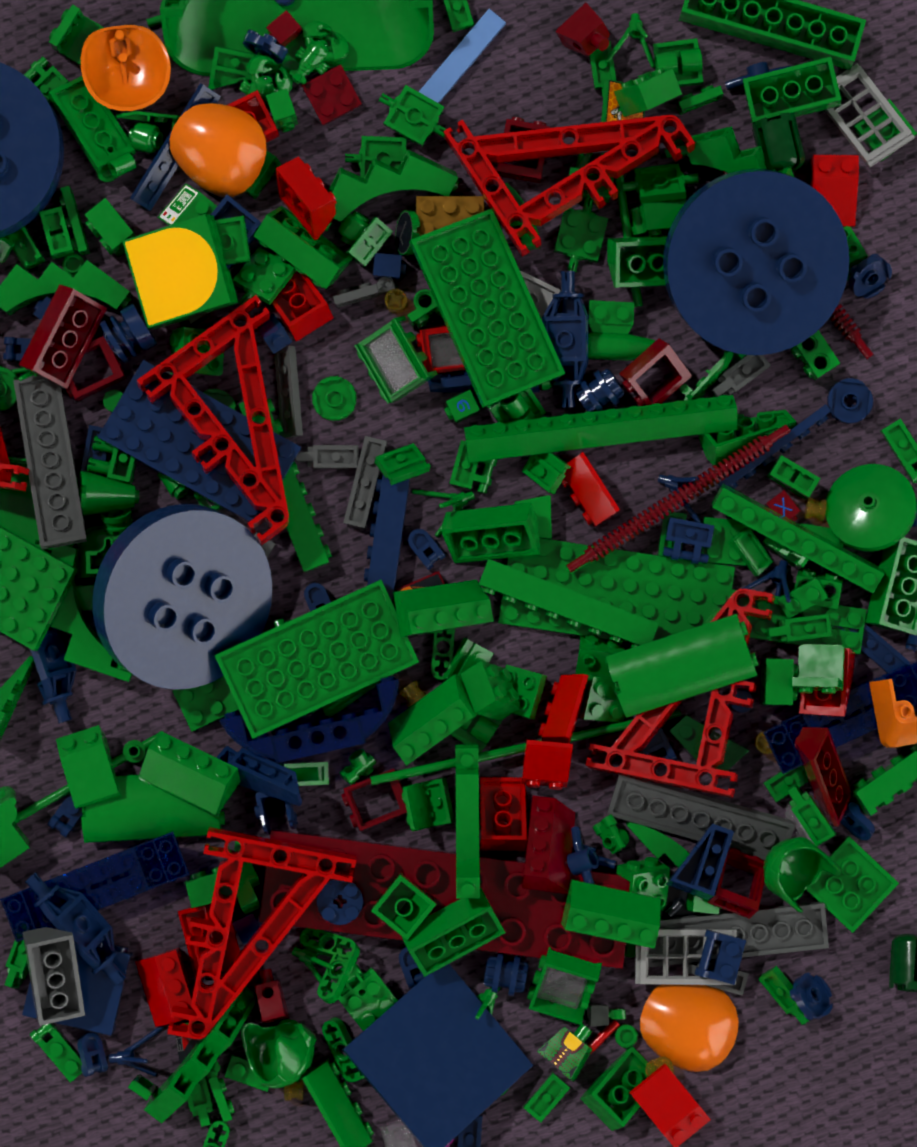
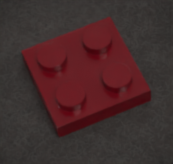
M341 64L302 85L323 126L362 106Z

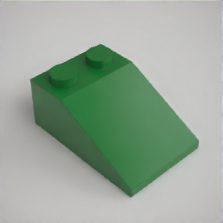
M100 725L56 739L59 757L76 809L120 795L108 741Z
M633 1046L629 1047L593 1082L580 1099L611 1131L623 1128L640 1108V1105L629 1092L656 1070Z

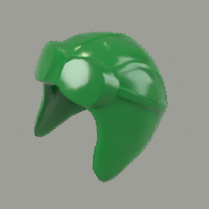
M805 837L785 839L774 845L767 854L763 866L765 885L768 890L779 896L800 913L803 910L795 900L799 899L810 885L817 882L822 871L829 872L835 876L841 875V869L837 864Z
M286 1019L279 1021L276 1026L261 1027L257 1024L247 1023L241 1028V1038L250 1068L264 1086L273 1089L282 1088L297 1082L306 1074L313 1060L314 1045L317 1040L315 1034L307 1026L295 1020Z

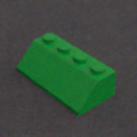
M831 57L742 79L752 124L767 117V120L781 117V113H794V116L798 117L841 106V96Z
M283 206L268 213L254 234V237L258 239V242L263 247L272 249L276 252L278 258L295 266L294 268L297 272L303 275L306 274L313 279L312 281L315 285L327 289L333 285L353 260V257L347 255L345 251L323 235L314 241L296 217Z
M667 236L608 238L607 262L614 287L666 285L663 257Z
M532 503L445 513L441 532L454 563L540 554L538 519Z
M904 537L896 544L883 549L879 567L883 569L884 576L871 595L865 623L917 636V541Z
M477 580L393 592L401 637L493 622L490 599L485 592L481 591L482 587L479 586Z
M457 674L451 676L388 723L393 748L406 766L477 715L473 710L465 685Z
M162 731L158 733L149 746L139 774L140 780L215 817L218 816L241 782L237 767Z
M571 879L561 925L568 931L655 949L660 928L661 898Z
M480 888V898L459 899L426 917L408 940L403 937L402 939L425 977L505 934V931L482 888Z
M328 1058L310 1068L302 1077V1080L339 1146L366 1147L373 1142L372 1135L375 1134L369 1122L365 1123L361 1117L363 1111L357 1101L353 1103L349 1096L352 1094V1091L347 1082L342 1083L338 1075L341 1072L335 1061L331 1063Z

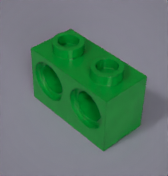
M288 89L266 95L277 130H282V132L293 130L295 125H298V121Z
M62 207L39 212L52 259L56 260L74 254Z
M819 330L806 339L812 343V350H805L802 347V343L790 348L796 359L800 358L804 363L803 370L809 378L813 377L814 380H817L840 364ZM822 359L825 363V368H816L814 360Z
M782 455L778 457L767 478L804 500L810 497L821 479Z
M813 569L798 571L795 588L801 586V583L804 581H810L818 577L823 587L832 585L835 587L836 592L828 594L829 597L816 604V606L838 609L844 578L831 572H827L825 575L817 574V571Z

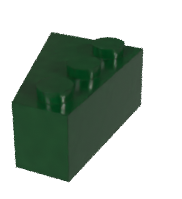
M684 715L667 731L697 763L704 725ZM712 731L710 734L711 740H718L721 737L715 731ZM728 739L724 762L714 769L728 771L749 750Z

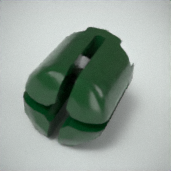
M781 113V117L769 120L765 117L752 124V132L756 147H762L767 170L773 171L775 169L779 171L790 166L793 172L804 164L805 154L794 113Z
M901 934L892 941L889 989L893 988L894 985H898V990L917 992V936L915 934Z

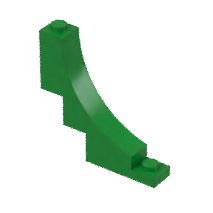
M732 126L691 136L695 142V150L690 153L681 139H677L674 142L676 148H680L683 157L688 154L691 164L713 167L727 173L748 169L767 170L762 147L759 146L740 151ZM665 148L664 151L667 158L672 157L667 148ZM790 166L777 171L794 177Z
M407 150L398 169L376 159H373L364 178L339 168L328 192H332L337 201L334 219L342 221L358 206L379 195L393 191L415 189L449 196L451 192H455L459 180L456 171ZM331 222L324 231H327L329 229Z
M88 260L85 261L74 277L51 262L39 279L16 264L0 285V309L9 315L30 303L45 299L46 297H53L59 284L73 288L88 298L101 302L119 313L132 303L131 297L133 296L129 290Z
M75 544L56 547L52 549L51 555L76 568L80 547L74 546ZM74 577L51 624L53 628L72 634L64 660L129 682L133 674L122 668L118 663L113 664L114 659L108 654L100 638L86 620L77 597Z
M478 744L455 745L456 899L480 898Z
M245 986L208 1035L198 1041L178 1068L152 1095L144 1111L160 1123H163L187 1101L196 1084L210 1072L219 1055L233 1043L258 1000L257 994Z

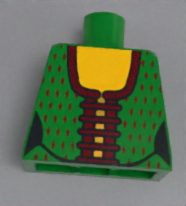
M583 1023L574 1033L564 1027L537 1052L574 1082L592 1052V1049L584 1043L592 1031Z

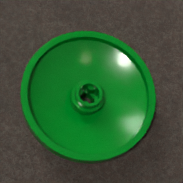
M881 464L857 466L842 474L830 488L825 502L826 520L832 533L846 546L860 551H878L896 544L909 532L917 513V500L910 482L899 471Z

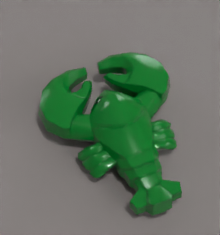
M313 21L303 28L302 38L306 49L303 46L299 47L295 57L301 59L297 70H291L289 73L292 80L297 84H306L305 76L315 69L321 75L326 72L330 66L324 63V61L339 62L343 61L348 55L349 46L347 40L337 32L334 33V36L338 39L339 43L336 44L335 39L332 37L330 40L332 52L328 51V44L325 40H317L328 35L326 32H320V30L327 32L332 30L323 22Z
M258 54L252 57L247 64V72L251 83L247 79H243L239 90L246 95L258 90L267 107L269 104L266 95L288 89V92H290L293 80L287 69L281 66L278 69L282 72L283 78H280L279 73H275L276 87H274L271 77L259 76V73H266L272 70L271 67H265V64L269 63L276 66L277 63L267 55Z

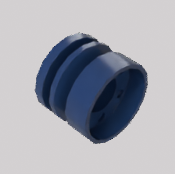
M133 303L120 311L123 318L122 322L119 323L113 315L110 316L114 327L110 328L105 320L100 322L105 340L113 353L124 364L129 361L125 351L129 350L134 358L137 357L135 345L138 344L143 351H147L157 345L155 338Z

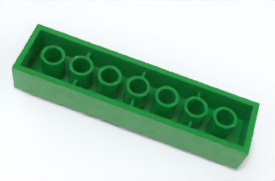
M684 0L679 21L813 60L831 57L834 66L848 70L851 69L855 62L866 23L865 19L800 0Z

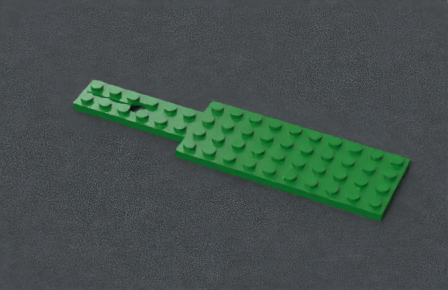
M539 538V555L511 557L507 561V566L659 623L653 641L710 623L736 591L732 589L735 567L700 562L693 564L689 560L678 559L676 561L671 560V557L614 549L613 552L607 549L609 554L606 555L603 552V558L598 555L599 561H589L575 571L570 572L566 565L583 555L584 551L588 549V545ZM502 595L499 624L579 636L595 635L598 638L607 640L610 638L609 634L603 632L601 636L588 631L589 627L580 624L579 628L567 623L568 619L559 616L557 620L546 616V611L540 608L537 609V612L525 608V603L519 600L516 603L503 599L504 595ZM775 596L774 604L763 600L755 601L754 608L772 611L771 620L746 616L752 625L750 638L793 645H842L844 648H850L855 654H861L867 609L839 605L838 609L814 605L799 614L803 617L830 614L833 636L791 642H781L780 636L768 637L767 628L779 627L778 621L788 619L777 601V598L780 596ZM742 597L739 599L738 605L741 607L747 606L750 599ZM848 628L858 629V631L851 632Z

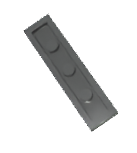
M286 346L276 352L274 358L279 417L283 429L281 436L287 439L303 436L296 349L295 346Z
M365 436L344 524L363 529L367 528L377 480L381 472L374 462L376 456L386 452L387 441Z

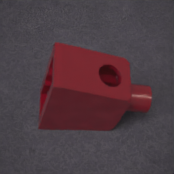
M586 2L555 31L565 47L585 56L591 55L596 49L604 51L609 46L608 38L610 33L607 27Z
M271 969L259 971L258 975L261 984L256 985L255 990L262 1022L272 1023L290 1018L281 982L278 980L274 981ZM273 989V996L267 998V991Z

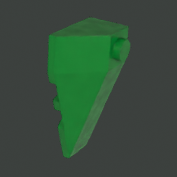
M786 410L759 412L757 417L753 418L744 417V414H737V430L699 434L698 437L705 457L712 465L718 467L717 463L719 461L724 464L722 459L726 458L728 460L727 456L729 455L733 457V452L738 454V449L743 451L742 447L744 445L748 447L747 443L749 442L753 444L752 440L754 439L758 441V436H768L785 424L791 429L796 426V421Z
M29 656L0 688V741L35 666L33 656Z

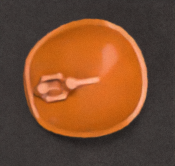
M137 25L112 26L94 31L85 40L80 58L82 77L88 92L98 103L113 110L135 111L155 103L164 94L170 80V59L163 42L153 31Z
M199 104L185 111L175 123L170 136V151L179 167L202 189L219 197H225L226 195L234 197L245 192L259 176L266 156V138L259 123L245 111L223 104Z
M660 984L652 991L644 1005L640 1018V1031L647 1045L662 1059L680 1069L690 1072H701L716 1067L728 1056L735 1044L739 1020L736 1007L730 997L720 989L706 985Z

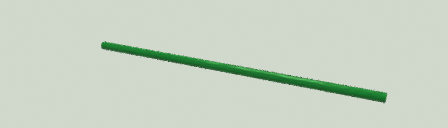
M675 710L667 721L680 719V710ZM632 720L573 732L570 742L625 731ZM526 743L478 753V762L524 753ZM456 758L370 776L371 785L455 768Z

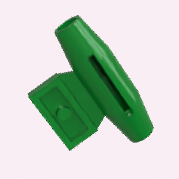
M589 300L588 324L592 332L588 333V359L635 360L655 342L654 339L628 334L634 323L635 302Z

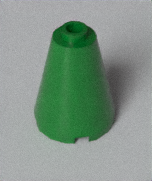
M80 471L78 489L83 517L134 508V504H138L139 490H135V485Z

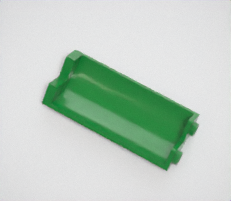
M737 614L606 656L610 675L615 684L617 696L626 718L757 676L755 666H758L759 663L755 652L750 653L745 635H748V630L745 622H740Z
M139 775L115 776L120 795L83 806V816L81 817L84 843L207 835L209 827L221 829V825H225L224 811H220L218 816L215 817L140 780Z

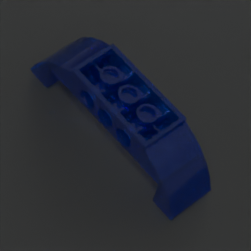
M917 660L851 688L845 717L797 713L765 730L763 733L782 774L804 765L799 751L795 747V739L799 736L802 727L828 728L835 748L878 728L869 682L892 679L896 701H909L913 705L914 711H916Z
M394 676L381 678V683L376 684L382 708L381 712L378 711V708L365 710V715L357 717L356 713L342 715L341 721L334 722V718L320 720L319 726L312 727V723L297 726V731L290 732V728L275 731L274 736L268 737V734L264 733L252 741L250 732L239 711L224 714L225 719H220L219 721L227 734L237 744L259 756L275 759L276 763L367 743V738L375 733L388 719L398 697L400 680H395ZM338 726L346 728L347 734L343 739L338 738L335 734ZM316 731H321L324 734V741L321 744L316 743L313 739ZM294 736H298L302 740V745L299 749L294 748L291 744Z
M170 832L47 880L44 883L48 887H54L56 884H59L62 888L81 892L99 910L190 874L174 832ZM30 887L0 899L16 942L24 940L23 932L43 927H55L46 918L39 906L36 908L33 906L38 900V896ZM55 895L51 897L59 906L66 902Z

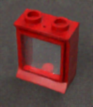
M446 325L421 327L420 333L417 334V345L422 347V352L427 356V359L422 362L427 372L436 370L437 373L465 370Z

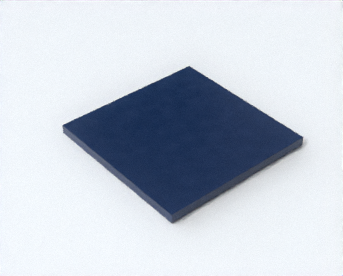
M450 964L425 976L342 1049L422 1147H445L533 1066L487 1009L484 1010L479 1019L475 1018L482 1003Z

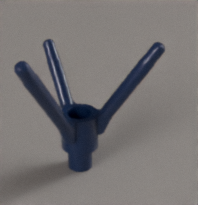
M660 474L658 483L664 484L671 492L675 490L679 493L677 488L682 487L684 482H695L696 479H699L698 477H676ZM683 501L684 507L696 522L701 523V520L689 504Z
M780 560L779 565L775 567L774 571L772 570L743 589H752L771 579L777 585L775 596H781L783 585L786 601L790 603V593L786 580L789 563L785 560Z
M164 1025L154 1029L124 1051L110 1054L109 1062L130 1066L156 1076L157 1073L137 1064L147 1063L148 1060L134 1057V1050L165 1028Z

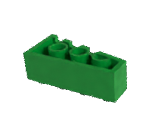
M917 743L910 746V752L904 756L900 753L890 760L892 764L886 768L880 766L871 772L872 777L866 781L862 778L852 784V797L865 815L872 816L878 812L875 807L878 806L880 808L888 805L893 801V795L905 793L913 787V782H917Z

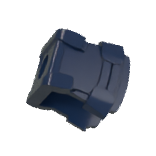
M258 792L255 795L257 806H254L256 818L261 819L264 833L270 835L271 829L265 801L276 798ZM285 801L288 822L293 830L297 828L296 824H298L296 811L293 809L294 804Z

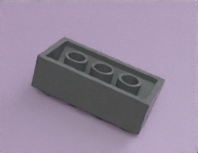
M48 927L23 932L35 1013L39 1026L85 1016L73 933Z

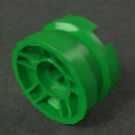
M131 508L101 513L100 519L103 531L109 535L119 532L120 535L133 523Z

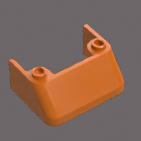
M892 679L869 682L879 738L882 745L887 748H895L916 744L917 716L915 717L913 705L906 700L896 701Z

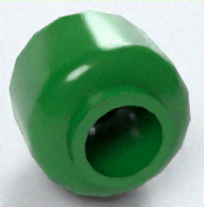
M139 122L134 128H131L128 135L133 149L150 154L159 150L164 140L163 133L158 126Z
M357 211L349 213L342 220L338 228V232L342 235L341 240L352 246L369 226L368 222L370 219Z

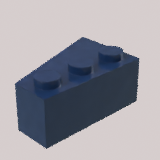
M715 824L709 826L666 885L710 900L715 894L734 831Z

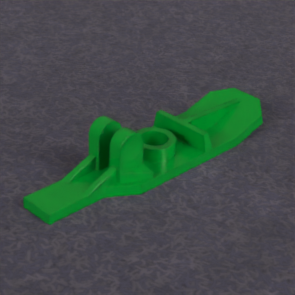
M141 111L116 115L117 119L124 118L150 122V117H154V122L167 123L168 119H172L171 130L180 117L178 115Z
M725 351L723 357L710 370H706L709 375L698 381L696 384L697 388L694 391L688 385L683 384L680 387V391L685 395L684 401L701 398L728 369L734 353Z

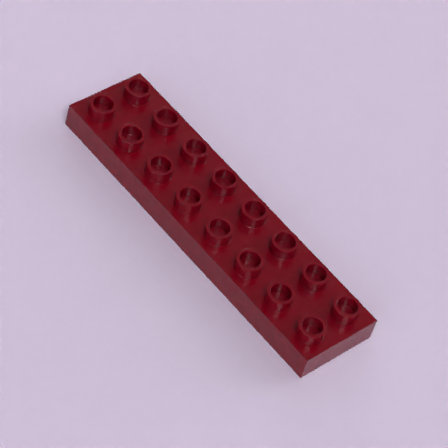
M271 830L270 839L357 856L355 868H351V863L337 862L336 870L346 873L354 870L352 882L359 887L363 895V907L358 917L348 924H332L326 921L320 914L316 896L294 924L296 927L403 940L399 933L371 911L400 873L416 884L436 903L427 917L459 900L456 899V853ZM277 850L274 856L279 860H283L287 857V854L283 850ZM479 856L480 888H482L505 934L475 950L541 958V955L546 956L548 948L551 947L553 951L582 960L602 963V966L623 969L625 942L568 931L563 928L561 921L568 894L523 889L524 861ZM323 859L319 863L324 869L332 866V862L329 859ZM266 866L259 922H264L297 879L304 873ZM570 871L569 887L571 879L584 882L582 874L575 876ZM590 871L595 884L629 891L630 882L620 875L609 872ZM338 895L337 899L334 900V904H337L338 908H343V904L347 903V900L343 899L342 895Z

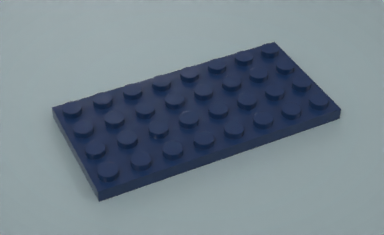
M143 360L98 435V439L250 522L263 511H257L253 508L226 473V461L208 474H205L202 470L200 463L202 461L208 463L215 457L213 452L209 451L200 456L201 461L199 463L195 461L192 451L207 440H202L198 437L171 402V390L151 404L145 391L142 392L138 387L137 379L156 367ZM167 372L161 375L165 380L173 377ZM155 380L146 385L145 389L146 391L149 389L152 392L160 384ZM193 387L252 465L256 467L246 416ZM192 407L188 412L192 415H197L201 409ZM273 432L283 481L298 456L301 447ZM220 442L216 445V448L224 451L228 448V444ZM249 477L243 483L246 486H253L256 480Z

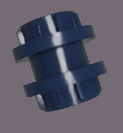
M608 369L603 372L597 370L594 372L596 377L594 381L588 383L584 379L580 384L581 386L576 389V395L587 412L606 410L604 405L610 401L616 406L620 403L619 398L624 396L622 386L611 370Z
M498 953L497 957H488L484 985L492 987L491 992L497 993L498 987L509 989V996H514L515 992L522 993L525 990L529 964L520 961L521 956L515 955L514 962L503 960L504 953Z

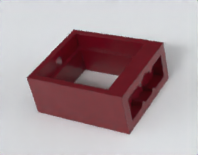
M512 117L511 119H506L504 133H509L511 128L527 131L551 127L546 126L547 124L541 121L528 123L524 122L523 118ZM539 158L537 169L506 164L504 162L498 163L497 173L501 177L540 183L545 158Z
M104 336L91 341L85 354L101 347L113 375L81 390H78L72 378L66 389L70 398L74 397L77 401H80L127 379L117 356L111 350Z
M660 338L619 373L624 380L622 385L629 393H634L636 396L634 401L638 406L652 405L654 403L661 404L692 377L671 346ZM662 357L674 374L647 397L635 380Z
M393 768V769L388 770V771H386V772H383V773H381V774L393 772V771H396V770H395V768ZM370 778L343 788L345 793L341 794L345 806H350L353 814L349 816L354 828L358 827L359 831L407 813L406 805L402 800L403 788L400 780L390 782L400 809L365 823L352 791L371 784Z
M729 848L715 894L708 900V903L750 919L758 911L765 882L764 861L757 856L742 853L739 849ZM726 864L754 874L749 898L721 888Z

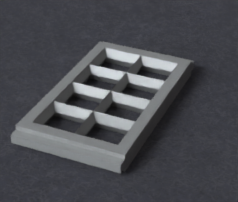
M858 63L852 66L850 70L847 69L836 77L839 90H842L848 101L836 109H826L825 112L869 168L915 138L908 126ZM859 78L866 89L852 97L845 86ZM870 92L877 101V104L863 112L856 101ZM852 104L860 115L845 123L838 112ZM881 107L889 118L875 127L867 116ZM864 119L871 130L857 138L849 127ZM893 122L900 133L886 141L878 130ZM875 133L882 142V145L868 153L861 142Z
M659 928L658 937H663V954H648L649 947L635 945V984L733 985L701 976H688V959H701L702 954H688L689 937H703L704 948L706 929ZM708 929L737 937L736 929ZM669 937H683V954H668ZM711 954L710 959L717 958V954ZM648 958L663 959V976H648ZM668 959H683V976H668Z

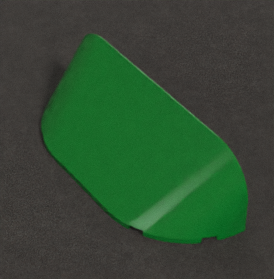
M162 0L160 6L163 38L168 54L180 67L202 76H210L215 46L252 53L243 45L247 31H255L260 36L269 34L266 27L286 10L301 26L302 31L308 23L313 21L327 24L332 29L331 32L320 30V32H326L328 35L317 40H325L330 52H332L331 37L335 39L336 44L339 43L338 39L334 36L335 32L341 34L347 40L349 46L347 57L339 62L324 61V63L330 66L327 71L340 64L344 71L404 68L414 64L426 54L434 36L433 0H294L289 6H280L275 0ZM302 33L286 46L288 53L281 64L274 66L267 63L265 67H271L272 70L259 74L282 73L278 69L280 66L287 69L289 73L291 70H297L301 59L295 57V54L300 46L306 49Z

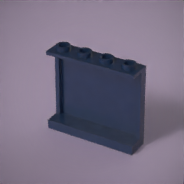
M101 942L96 949L101 957L105 958L106 953ZM115 945V950L118 954L113 962L126 975L130 957L133 953L128 952V947ZM76 951L85 1016L55 1023L111 1036L115 1032V1021L126 978L115 986L103 971L93 974L91 972L93 968ZM30 982L22 1015L37 1019Z

